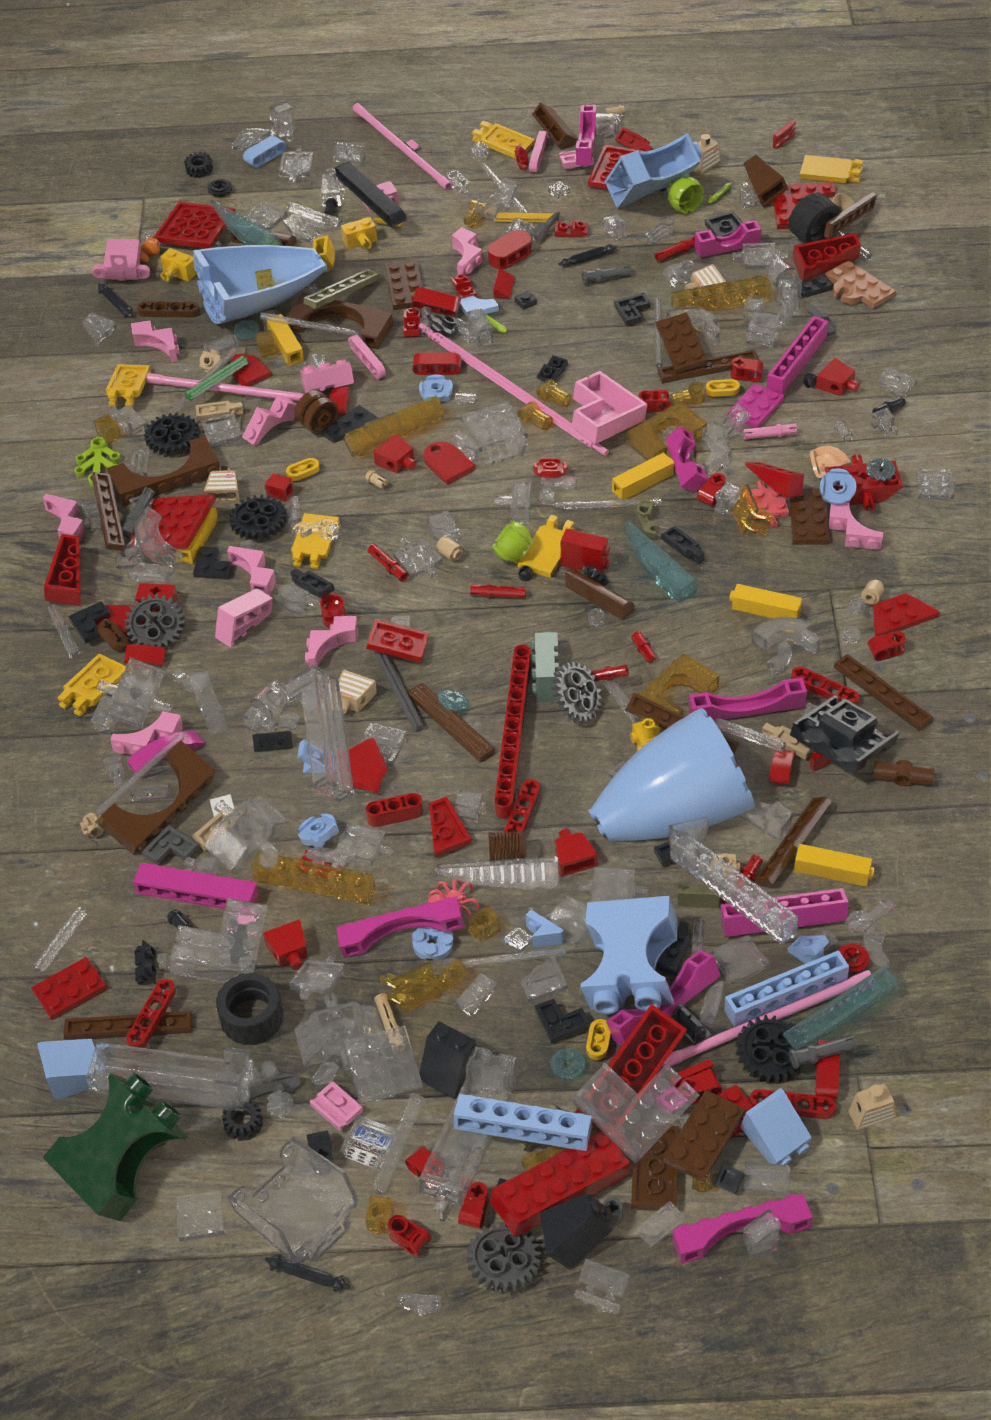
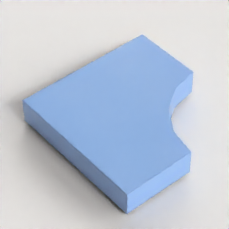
M470 296L462 298L459 305L468 319L499 311V305L494 299L486 300Z

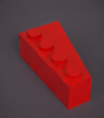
M856 233L795 245L792 260L802 282L826 273L846 261L851 262L858 259L861 243Z
M61 534L44 584L45 601L81 606L79 536Z

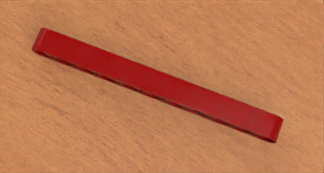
M524 644L516 646L513 652L494 799L495 813L500 819L509 818L515 800L531 669V650L529 646Z

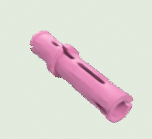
M796 423L788 425L776 424V426L744 429V439L773 436L780 438L782 435L797 434Z

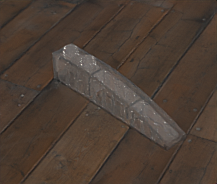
M558 857L437 864L435 868L436 874L484 886L534 890L536 887L553 889L560 884Z

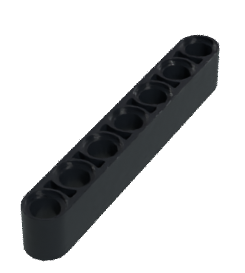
M349 161L334 168V173L338 180L390 227L406 221L404 211Z

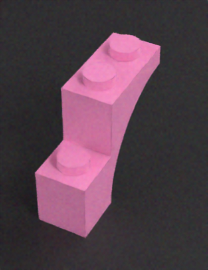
M461 227L452 235L453 249L463 256L457 263L458 275H468L483 262L482 249L477 247V234Z
M151 321L131 323L135 347H155L164 351L169 356L171 362L178 361L177 355L180 352L177 335L173 334L172 328L156 330L155 327L151 326Z
M277 395L270 410L257 407L242 438L252 445L258 446L261 439L271 428L281 422L294 421L296 403L289 398Z
M45 494L43 502L46 511L55 514L61 519L57 530L59 539L61 534L79 536L80 542L86 530L83 520L78 518L80 512L77 501Z
M849 503L842 505L831 504L828 529L846 531V547L881 550L883 532L871 530L856 521L851 514Z
M229 546L227 550L229 562L245 569L250 574L251 591L259 589L270 596L276 580L274 570L264 568L266 564L264 552Z
M334 616V623L330 624V630H311L310 638H307L306 641L309 652H305V663H309L310 671H317L321 659L330 650L343 644L357 642L358 625L356 616Z
M162 712L152 725L141 731L131 734H112L110 741L113 751L119 754L133 755L147 744L161 737L181 732L183 729L181 715Z

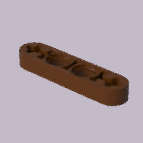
M142 301L137 305L138 314L141 317L193 318L200 314L199 304L196 302Z

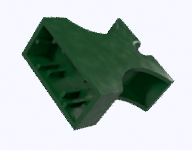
M110 1073L108 1076V1100L103 1113L95 1124L81 1134L71 1137H59L43 1156V1159L97 1215L118 1221L122 1220L137 1201V1176L148 1154L164 1142L175 1139L186 1140L188 1137L177 1125L182 1115L173 1106L160 1100L154 1109L151 1108L155 1103L148 1096L154 1088L148 1081L136 1073H132L128 1079Z

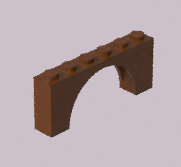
M307 293L300 295L287 315V324L290 329L302 333L310 325L322 319L333 317L351 319L360 324L364 329L362 341L367 347L377 350L393 326L392 312L334 300L318 309H313L304 304V297L311 295Z
M206 436L190 440L191 453L188 460L181 468L167 475L156 477L142 476L129 470L124 463L107 468L112 485L122 506L136 503L145 487L155 492L154 497L207 479L210 472L219 471V460Z
M181 740L167 753L165 759L175 772L179 786L178 796L168 808L158 813L141 815L127 812L113 804L100 816L98 824L133 855L138 850L142 852L147 847L148 841L151 838L155 839L161 833V828L165 824L168 826L175 819L174 815L178 811L182 813L187 808L188 802L191 799L195 800L201 794V789L204 786L209 787L214 781L213 776L216 770Z

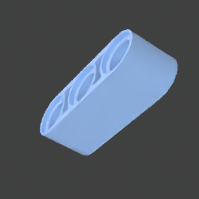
M272 135L247 149L243 154V160L257 168L282 154L286 149V143Z

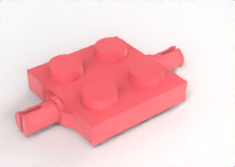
M759 480L757 482L758 489L746 490L747 501L753 519L769 520L770 526L775 528L778 526L776 519L788 517L789 509L783 494L775 492L772 488H766L764 481Z

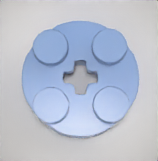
M431 375L426 377L423 383L422 381L420 382L419 393L425 403L448 402L453 393V384L450 379L448 381L443 375Z
M836 468L830 470L822 477L819 489L823 500L833 505L848 503L856 491L854 477L844 469ZM836 483H840V486H843V489L836 491V489L833 488V486H835Z
M321 814L322 817L316 819L313 816L304 821L298 829L300 832L298 836L304 845H313L315 848L322 847L325 841L339 832L334 817L330 814Z
M419 927L412 934L414 952L421 959L426 960L428 958L433 959V961H439L446 958L452 951L454 943L452 931L444 933L436 929ZM431 939H437L436 944H429L428 942Z

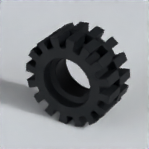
M194 152V155L189 154V157L187 156L184 160L186 173L190 177H206V174L210 175V172L213 171L212 159L205 152L203 154L202 152H199V154Z
M240 1098V1102H237L236 1099L232 1100L233 1105L228 1103L226 1105L227 1109H223L222 1121L226 1134L230 1135L234 1140L237 1136L238 1141H242V1137H245L247 1141L250 1135L254 1138L256 1136L255 1131L259 1133L261 1131L260 1127H263V1117L259 1105L257 1106L255 1101L251 1102L249 1098H247L246 1102H244V1098ZM241 1114H248L251 1117L250 1121L246 1124L239 1125L234 1122L235 1118Z

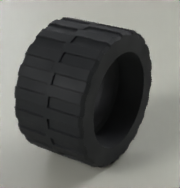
M819 192L808 194L792 210L788 222L789 230L804 243L828 239L824 237L826 224L829 220L840 214L841 209Z
M259 973L239 974L225 982L218 992L216 1007L221 1027L226 1036L234 1042L243 1045H255L272 1038L280 1029L284 1016L277 985L270 978ZM248 1000H261L268 1004L267 1008L255 1017L240 1018L232 1014L239 1004Z

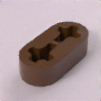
M104 619L101 621L97 628L98 633L113 650L123 651L129 642L126 635L112 620Z

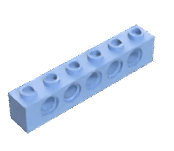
M838 950L726 996L724 1011L733 1026L736 1027L847 980L849 965Z
M459 1094L454 1111V1129L586 1151L591 1132L592 1116Z

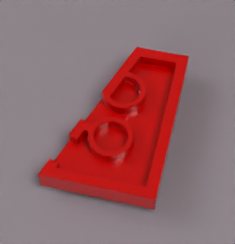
M448 797L430 802L429 811L435 858L471 844V838Z

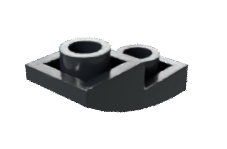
M553 355L548 364L542 366L536 376L537 379L552 384L566 369L568 360Z

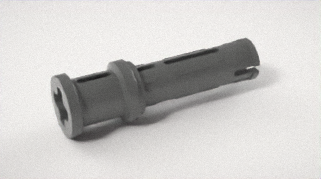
M624 266L605 270L595 268L592 271L582 270V282L586 285L589 282L600 283L605 279L631 276V267Z
M144 488L132 513L127 515L126 522L121 527L123 536L131 538L134 535L137 526L141 523L143 513L155 494L152 489Z
M851 1035L817 1046L809 1044L806 1048L796 1051L791 1049L789 1050V1057L793 1068L797 1069L800 1065L810 1062L815 1064L818 1062V1059L857 1049V1044L854 1036Z

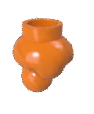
M148 237L147 241L141 244L140 262L146 263L149 261V256H156L160 253L159 241L156 238Z

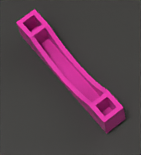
M581 105L579 140L576 142V165H592L597 123L596 105Z
M803 678L783 680L766 691L749 696L723 697L709 692L689 695L688 710L690 714L695 710L703 708L708 717L710 716L713 721L802 708L806 707L807 690Z
M457 896L412 908H405L393 913H385L373 918H366L354 923H346L336 928L340 950L344 958L365 953L381 938L402 929L426 927L445 933L465 928L461 907Z
M700 949L684 962L676 980L669 987L674 1005H661L659 1009L668 1016L676 1011L675 1007L678 1004L684 1005L721 975L714 956ZM638 1008L631 1010L622 1009L607 1020L606 1023L613 1041L622 1045L645 1011Z
M791 1194L784 1199L777 1201L769 1200L763 1203V1205L756 1207L747 1206L738 1212H726L712 1219L704 1218L691 1225L682 1224L673 1229L672 1241L680 1263L684 1264L702 1259L716 1242L739 1230L770 1228L792 1234L810 1229L813 1216L804 1194Z

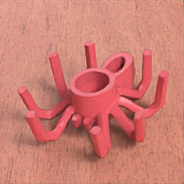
M456 877L452 883V891H450L446 882L439 881L437 889L429 892L428 902L457 896L461 909L466 912L469 921H471L472 916L469 909L462 904L472 902L475 904L476 909L480 910L479 903L473 898L467 899L465 892L462 891L466 886H469L470 890L474 891L472 882L463 883L459 891H457V883L458 885H462L460 878ZM441 885L444 886L447 894L440 891Z

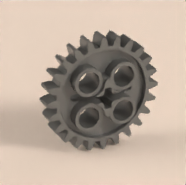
M148 594L147 600L141 597V603L135 601L136 607H129L132 613H126L129 619L124 621L127 625L125 630L128 632V638H132L133 644L165 646L169 649V643L175 645L174 639H181L178 633H184L181 627L185 626V622L182 621L185 617L182 614V608H178V603H173L172 598L166 601L165 595L160 599L158 594L155 595V598ZM154 609H160L158 613H152ZM144 612H147V613L150 615V617L153 619V621H154L155 623H158L159 626H160V628H161L164 632H166V634H163V633L160 631V629L157 627V625H156L155 623H152L151 620H150V618H149L146 614H144ZM141 620H145V621H146L145 624H143V625H138L139 621H141ZM167 621H172L171 625L165 626L164 623ZM152 633H158L156 637H150Z
M574 661L561 665V667L557 668V672L553 673L555 678L551 679V681L555 685L551 686V688L555 690V693H552V696L556 697L554 703L559 704L558 710H563L562 716L568 715V721L573 720L574 723L579 722V724L591 721L600 712L598 707L602 706L599 702L602 697L598 693L602 690L597 688L599 682L594 681L596 676L590 675L591 669L586 670V665L581 666L580 662L574 663Z
M503 1222L500 1223L498 1228L492 1223L491 1230L483 1227V1234L476 1232L475 1239H470V1246L467 1247L466 1255L468 1271H472V1278L478 1277L479 1285L486 1282L487 1290L491 1286H495L496 1293L499 1288H503L504 1293H507L508 1287H511L516 1292L517 1285L525 1288V1281L532 1283V1277L537 1276L538 1268H540L541 1264L540 1245L535 1244V1236L529 1237V1231L515 1238L509 1228L504 1226Z

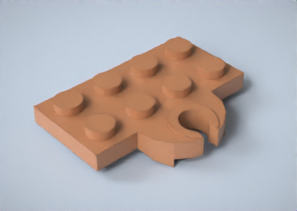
M846 261L826 273L829 281L834 284L832 295L838 298L842 294L840 301L849 303V306L862 301L874 309L896 295V290L850 261Z

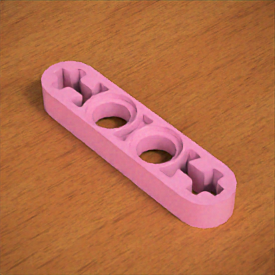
M539 131L529 163V172L538 173L547 145V131Z
M358 335L349 337L348 342L351 349L376 379L385 377L386 371L384 366Z

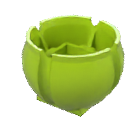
M688 176L670 181L668 200L672 208L688 214V211L691 213L695 211L704 198L701 195L704 194V189L699 181Z
M512 520L510 522L511 525L508 523L495 541L497 543H493L491 550L501 560L516 564L527 553L534 539L531 538L526 526Z

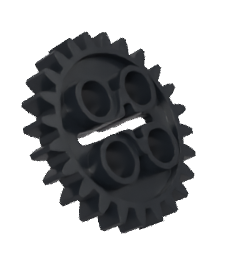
M178 412L175 415L169 413L168 416L162 414V418L156 417L157 421L151 420V425H147V429L144 430L146 446H149V450L153 449L154 453L159 451V455L166 453V456L170 453L175 456L176 452L182 454L183 450L188 452V447H190L189 441L200 437L199 426L195 419H191L190 415L185 417L184 413L178 416Z
M263 494L259 498L254 495L253 499L247 497V501L240 500L241 504H235L236 508H232V513H229L232 531L235 530L236 535L240 534V538L246 536V540L253 538L256 541L257 538H260L263 541V537L270 539V535L276 536V531L281 532V527H285V522H287L285 506L281 504V501H276L275 497L270 500V495L266 498H263Z
M765 1015L763 1021L756 1017L755 1024L749 1020L747 1027H742V1033L738 1034V1040L735 1044V1047L738 1048L735 1054L740 1056L738 1063H745L743 1070H751L750 1077L757 1074V1081L765 1077L767 1084L770 1078H773L775 1084H777L779 1078L786 1082L787 1075L793 1078L795 1072L799 1073L801 1067L793 1068L787 1051L803 1049L806 1047V1043H801L803 1035L797 1036L798 1028L791 1029L792 1022L785 1025L784 1018L778 1022L775 1015L772 1017V1020H769L767 1015ZM761 1035L765 1038V1040H760L757 1038V1036ZM778 1039H784L787 1043H781ZM755 1055L762 1056L763 1060L757 1059ZM776 1059H783L785 1063H779Z

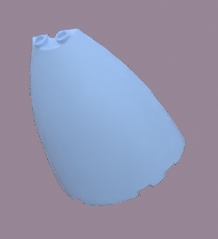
M245 245L193 251L195 271H197L198 278L200 279L197 281L199 292L202 293L206 312L215 324L242 319L273 308L290 299L322 273L327 272L326 263L323 262L320 254L312 248Z
M701 708L672 724L642 746L620 768L588 812L593 821L597 819L599 822L597 828L601 836L606 835L608 841H638L690 833L745 813L755 808V803L751 791L748 790L745 783L746 779L739 766L735 767L737 764L728 743L710 716L708 717L706 711Z

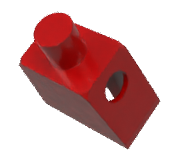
M834 358L817 375L816 388L838 396H842L848 389L857 392L860 383L855 381V370L837 358Z
M397 434L373 451L374 463L394 473H399L404 468L413 470L416 467L413 448Z
M562 829L559 832L560 838L555 840V852L560 876L564 877L597 867V853L584 834L581 832L571 834L570 829Z
M300 919L263 932L265 945L279 966L290 965L292 970H299L303 967L302 960L308 957Z

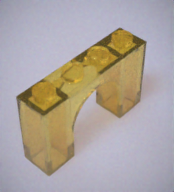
M680 401L627 431V444L648 461L662 453L667 455V445L655 436L658 432L676 430L679 426H682L692 432L694 440L697 442L707 436V422Z
M683 653L679 658H675L667 669L662 670L660 675L638 694L683 715L684 709L668 700L663 693L669 688L684 686L697 693L709 692L712 694L719 688L720 675Z

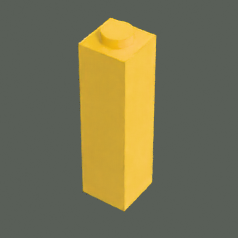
M282 314L266 318L268 332L288 366L303 362L302 347Z
M662 453L612 478V492L621 501H624L673 476L674 461L665 453Z
M211 507L189 548L174 549L177 561L194 564L200 547L205 545L219 521L215 507Z
M741 584L736 585L735 591L732 590L729 601H732L733 610L795 624L801 612L802 598Z
M799 844L794 872L867 887L868 879H873L875 868L871 867V858Z

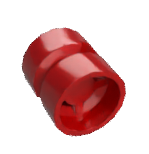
M328 594L321 599L320 606L323 624L330 628V624L334 623V616H346L344 599L338 594Z

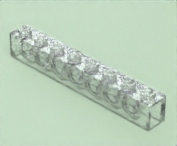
M686 831L670 840V859L780 944L787 942L797 935L798 916Z

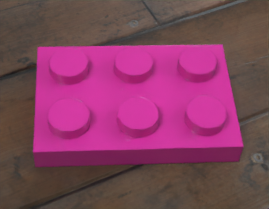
M754 383L728 411V418L751 428H759L784 401V395Z

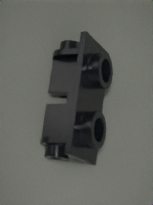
M291 730L252 734L254 752L293 748Z
M142 940V946H138L134 951L135 965L139 966L135 968V981L139 985H144L148 980L156 984V951L153 946Z
M678 1004L675 1007L676 1015L671 1018L687 1029L684 1035L693 1045L712 1037L711 1033L687 1009L686 1005Z

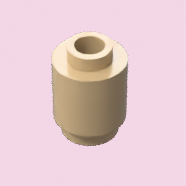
M442 537L437 542L436 547L439 553L449 560L456 561L462 557L463 547L451 538Z
M879 580L869 581L861 593L862 600L869 605L876 604L884 593L883 583Z

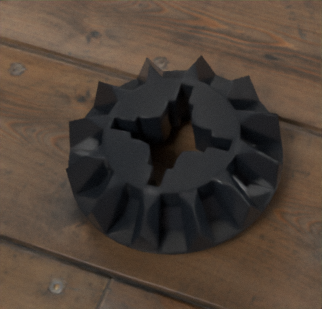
M225 179L214 180L208 184V193L212 196L217 195V197L225 196V194H230V191H232V184Z
M592 566L583 567L582 571L585 575L602 585L608 584L607 576Z

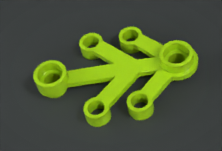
M95 437L91 441L90 448L75 458L77 465H79L74 469L76 477H84L86 475L85 471L93 466V472L100 473L101 464L106 468L118 465L113 463L121 461L120 453L108 448L104 438ZM102 452L110 456L111 462L102 456ZM94 454V456L91 459H89L88 461L86 460V458ZM92 474L88 476L89 485L94 488Z

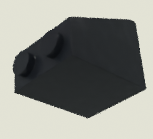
M438 1021L426 1038L418 1081L455 1100L478 1068L476 1040Z
M588 1193L540 1212L546 1254L569 1270L573 1269L613 1231V1214L610 1208L604 1206L598 1199H595Z

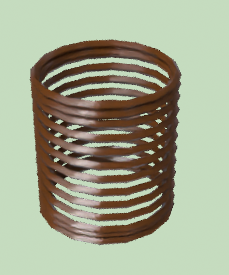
M524 830L520 831V833L516 831V834L513 831V836L511 831L510 833L507 831L506 834L503 832V836L502 832H500V835L498 832H489L490 864L495 863V854L496 863L498 864V850L500 864L502 859L503 863H505V855L506 863H508V852L510 863L512 860L513 863L515 862V857L518 863V853L519 862H526Z

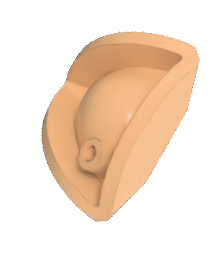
M821 446L810 451L812 466L818 478H822L826 474L825 467L842 466L850 463L849 458L844 452L832 446Z

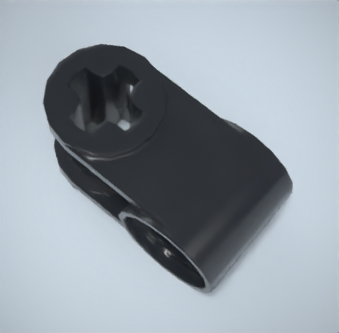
M328 1130L307 1134L309 1151L312 1155L315 1171L320 1175L329 1174L334 1168Z

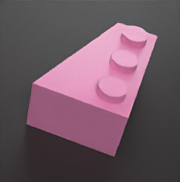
M255 589L218 607L215 638L231 648L235 645L233 641L239 636L244 637L247 634V629L252 625L256 627L271 614L273 598L259 589Z

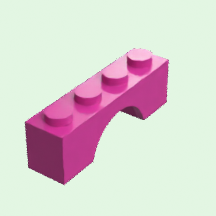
M756 220L741 223L734 233L725 237H718L711 230L695 233V250L700 258L761 244V228Z
M679 426L665 438L668 445L667 449L671 454V459L674 461L675 472L679 477L680 486L684 490L694 493L708 481V477L702 466L693 461L690 462L691 452L696 445L692 432Z

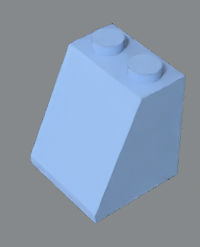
M92 1039L37 1043L46 1080L54 1101L105 1085L103 1076L107 1075L104 1064H99L98 1059L102 1058L99 1046L94 1047Z
M782 1088L747 1111L740 1126L773 1169L779 1165L783 1168L791 1162L793 1155L804 1153L809 1148L808 1144L812 1138Z

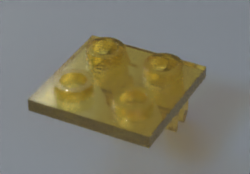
M745 484L736 504L733 506V515L736 518L742 535H746L748 530L766 535L768 530H765L766 526L752 521V518L757 517L773 522L775 519L772 517L773 513L757 506L749 484Z
M429 961L399 976L392 975L391 973H386L387 978L380 976L382 984H388L393 988L391 989V995L385 992L388 1000L397 1003L403 1014L440 996Z

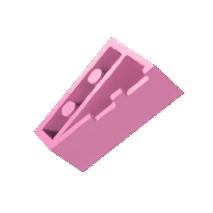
M346 359L338 360L336 364L331 365L329 362L319 364L320 367L315 368L312 365L305 366L303 370H300L303 391L305 393L311 390L323 391L325 388H336L354 383L351 363L349 361L346 362Z

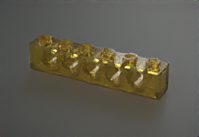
M765 274L671 292V308L674 315L685 312L688 315L763 302L770 300L771 283Z
M260 851L257 852L251 866L255 882L370 905L376 889L374 874Z

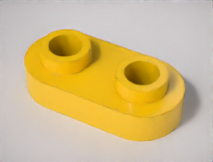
M734 379L711 380L706 383V393L712 397L734 396L740 391V383Z
M307 458L287 467V477L292 478V481H299L314 475L320 470L319 461L315 458Z
M597 1019L590 1025L586 1053L593 1060H602L608 1053L611 1032L604 1019Z

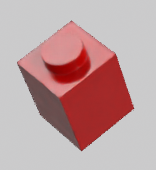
M272 473L270 478L266 480L264 486L267 496L270 495V498L273 499L275 497L276 500L287 502L294 491L292 478Z

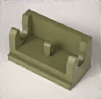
M679 881L678 906L719 908L720 883H716V888L683 887V882Z

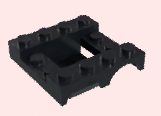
M834 695L795 721L790 736L812 748L815 752L827 757L830 761L844 767L847 771L856 774L865 767L868 759L881 750L886 752L896 744L900 732L895 731L890 735L879 732V730L875 729L877 725L876 716L847 699L839 702L838 696ZM859 736L861 739L853 744L854 739Z

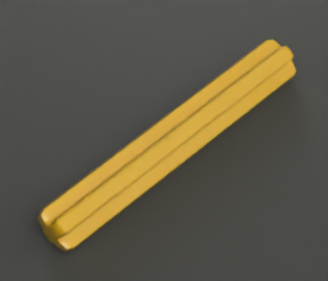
M496 212L494 213V221L546 223L555 213Z

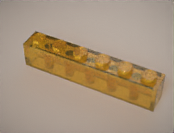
M437 395L346 433L343 440L352 457L357 455L361 457L371 449L376 450L395 434L400 437H407L413 433L412 431L417 429L421 431L427 428L428 424L441 422L445 411Z

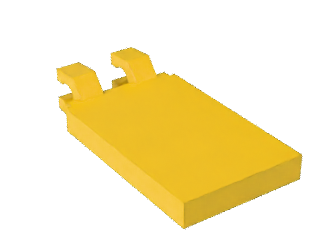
M482 121L480 123L482 128L480 130L475 129L472 132V135H475L472 141L515 159L514 151L516 146L521 145L527 152L535 143V139L497 123L492 125Z
M805 155L800 171V179L846 183L847 181L859 182L860 173L863 170V160L855 159L851 161V159Z
M118 364L106 388V394L110 399L109 406H116L118 397H124V399H127L125 406L132 407L134 397L140 396L146 383V376L151 372L150 365Z
M304 513L291 549L292 559L295 560L293 566L301 567L304 557H310V562H312L311 568H319L321 559H327L339 525V517Z
M551 515L547 520V524L540 526L536 532L529 550L518 561V568L527 565L532 569L533 573L551 578L561 562L560 540L566 528L574 530V522L567 520L563 530L556 529L558 517Z
M99 653L63 686L64 691L58 696V700L62 701L59 703V706L66 709L72 704L74 699L76 700L73 703V707L76 708L74 714L78 716L83 715L87 711L88 706H95L129 673V668Z

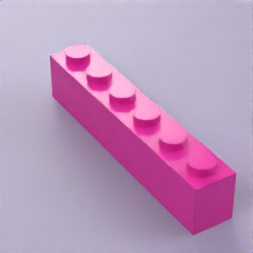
M816 316L811 318L768 374V389L782 395L826 339L829 321Z
M141 863L133 881L136 894L252 914L259 896L257 883L250 880H238L232 877L215 876L210 873L204 874L192 870H180L174 867L157 866L152 863Z
M843 888L720 905L721 926L725 937L848 920V900Z

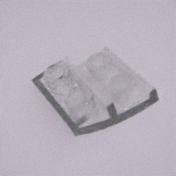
M371 722L363 734V741L375 738L386 765L392 767L400 753L407 731Z

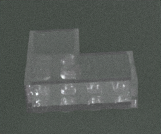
M227 898L220 932L178 925L170 958L169 974L222 983L228 982L232 977H236L239 974H255L267 920L268 905Z
M604 1063L570 1100L585 1115L592 1116L591 1121L636 1163L696 1100L699 1094L686 1081L676 1089L674 1085L682 1077L668 1064L637 1094Z

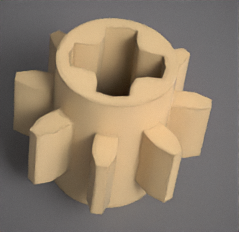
M89 813L83 817V822L80 823L84 836L89 834L90 837H98L103 833V828L98 824L101 815L97 816L95 813Z

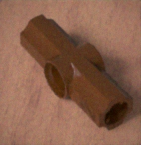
M899 760L896 763L874 761L873 778L892 780L899 786H908L911 783L933 785L934 768L913 766L907 760Z

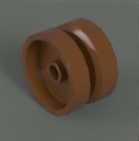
M311 390L305 393L297 402L294 410L296 420L313 434H322V430L335 422L338 416L336 403L318 390Z

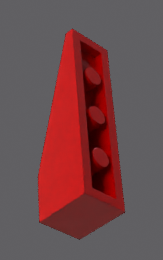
M745 462L747 468L775 492L783 494L784 498L793 499L794 496L802 495L804 474L762 462Z

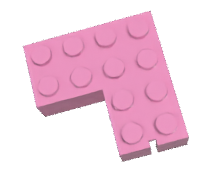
M601 371L590 375L589 378L585 377L575 382L573 399L580 403L582 407L574 410L572 428L594 444L645 421L647 403Z

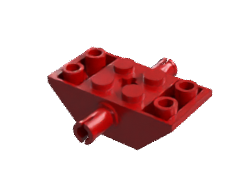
M856 454L851 457L853 465L825 467L826 473L832 469L840 468L847 470L854 477L856 491L848 503L849 505L863 504L864 510L869 512L868 506L870 511H873L876 508L874 503L884 502L903 487L896 461L863 464L862 456L858 454L857 459ZM836 483L833 488L839 491L843 489V486H840V483Z

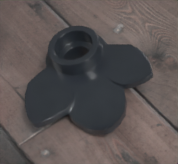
M427 315V318L432 322L430 325L432 331L445 332L447 335L454 334L456 320L453 317L444 316L442 318L438 315Z

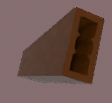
M754 155L743 163L762 207L788 190L784 177L759 156Z

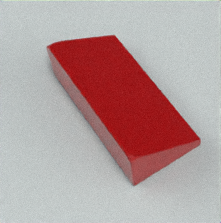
M498 269L493 287L494 298L510 299L515 276L502 269Z

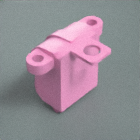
M107 239L104 264H97L93 267V276L118 281L148 278L150 268L146 265H140V241L136 239Z

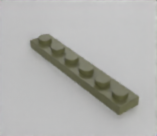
M370 269L361 271L304 297V304L313 309H318L325 304H329L336 299H340L347 294H351L353 291L362 289L364 286L380 280V273Z

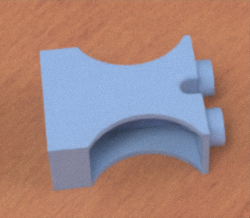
M686 133L677 140L660 148L645 152L635 151L621 156L605 180L616 208L619 209L633 204L648 194L669 187L670 181L677 178L689 177V173L694 171L701 162V148L697 142H692L689 134Z
M670 896L587 902V928L595 947L604 952L598 969L591 977L581 983V989L590 1010H595L601 1014H613L618 1011V1008L625 1007V1000L630 995H634L635 1006L642 1011H646L651 1004L658 1009L661 1005H674V1000L665 977L655 971L660 955L668 946L677 941L678 919Z

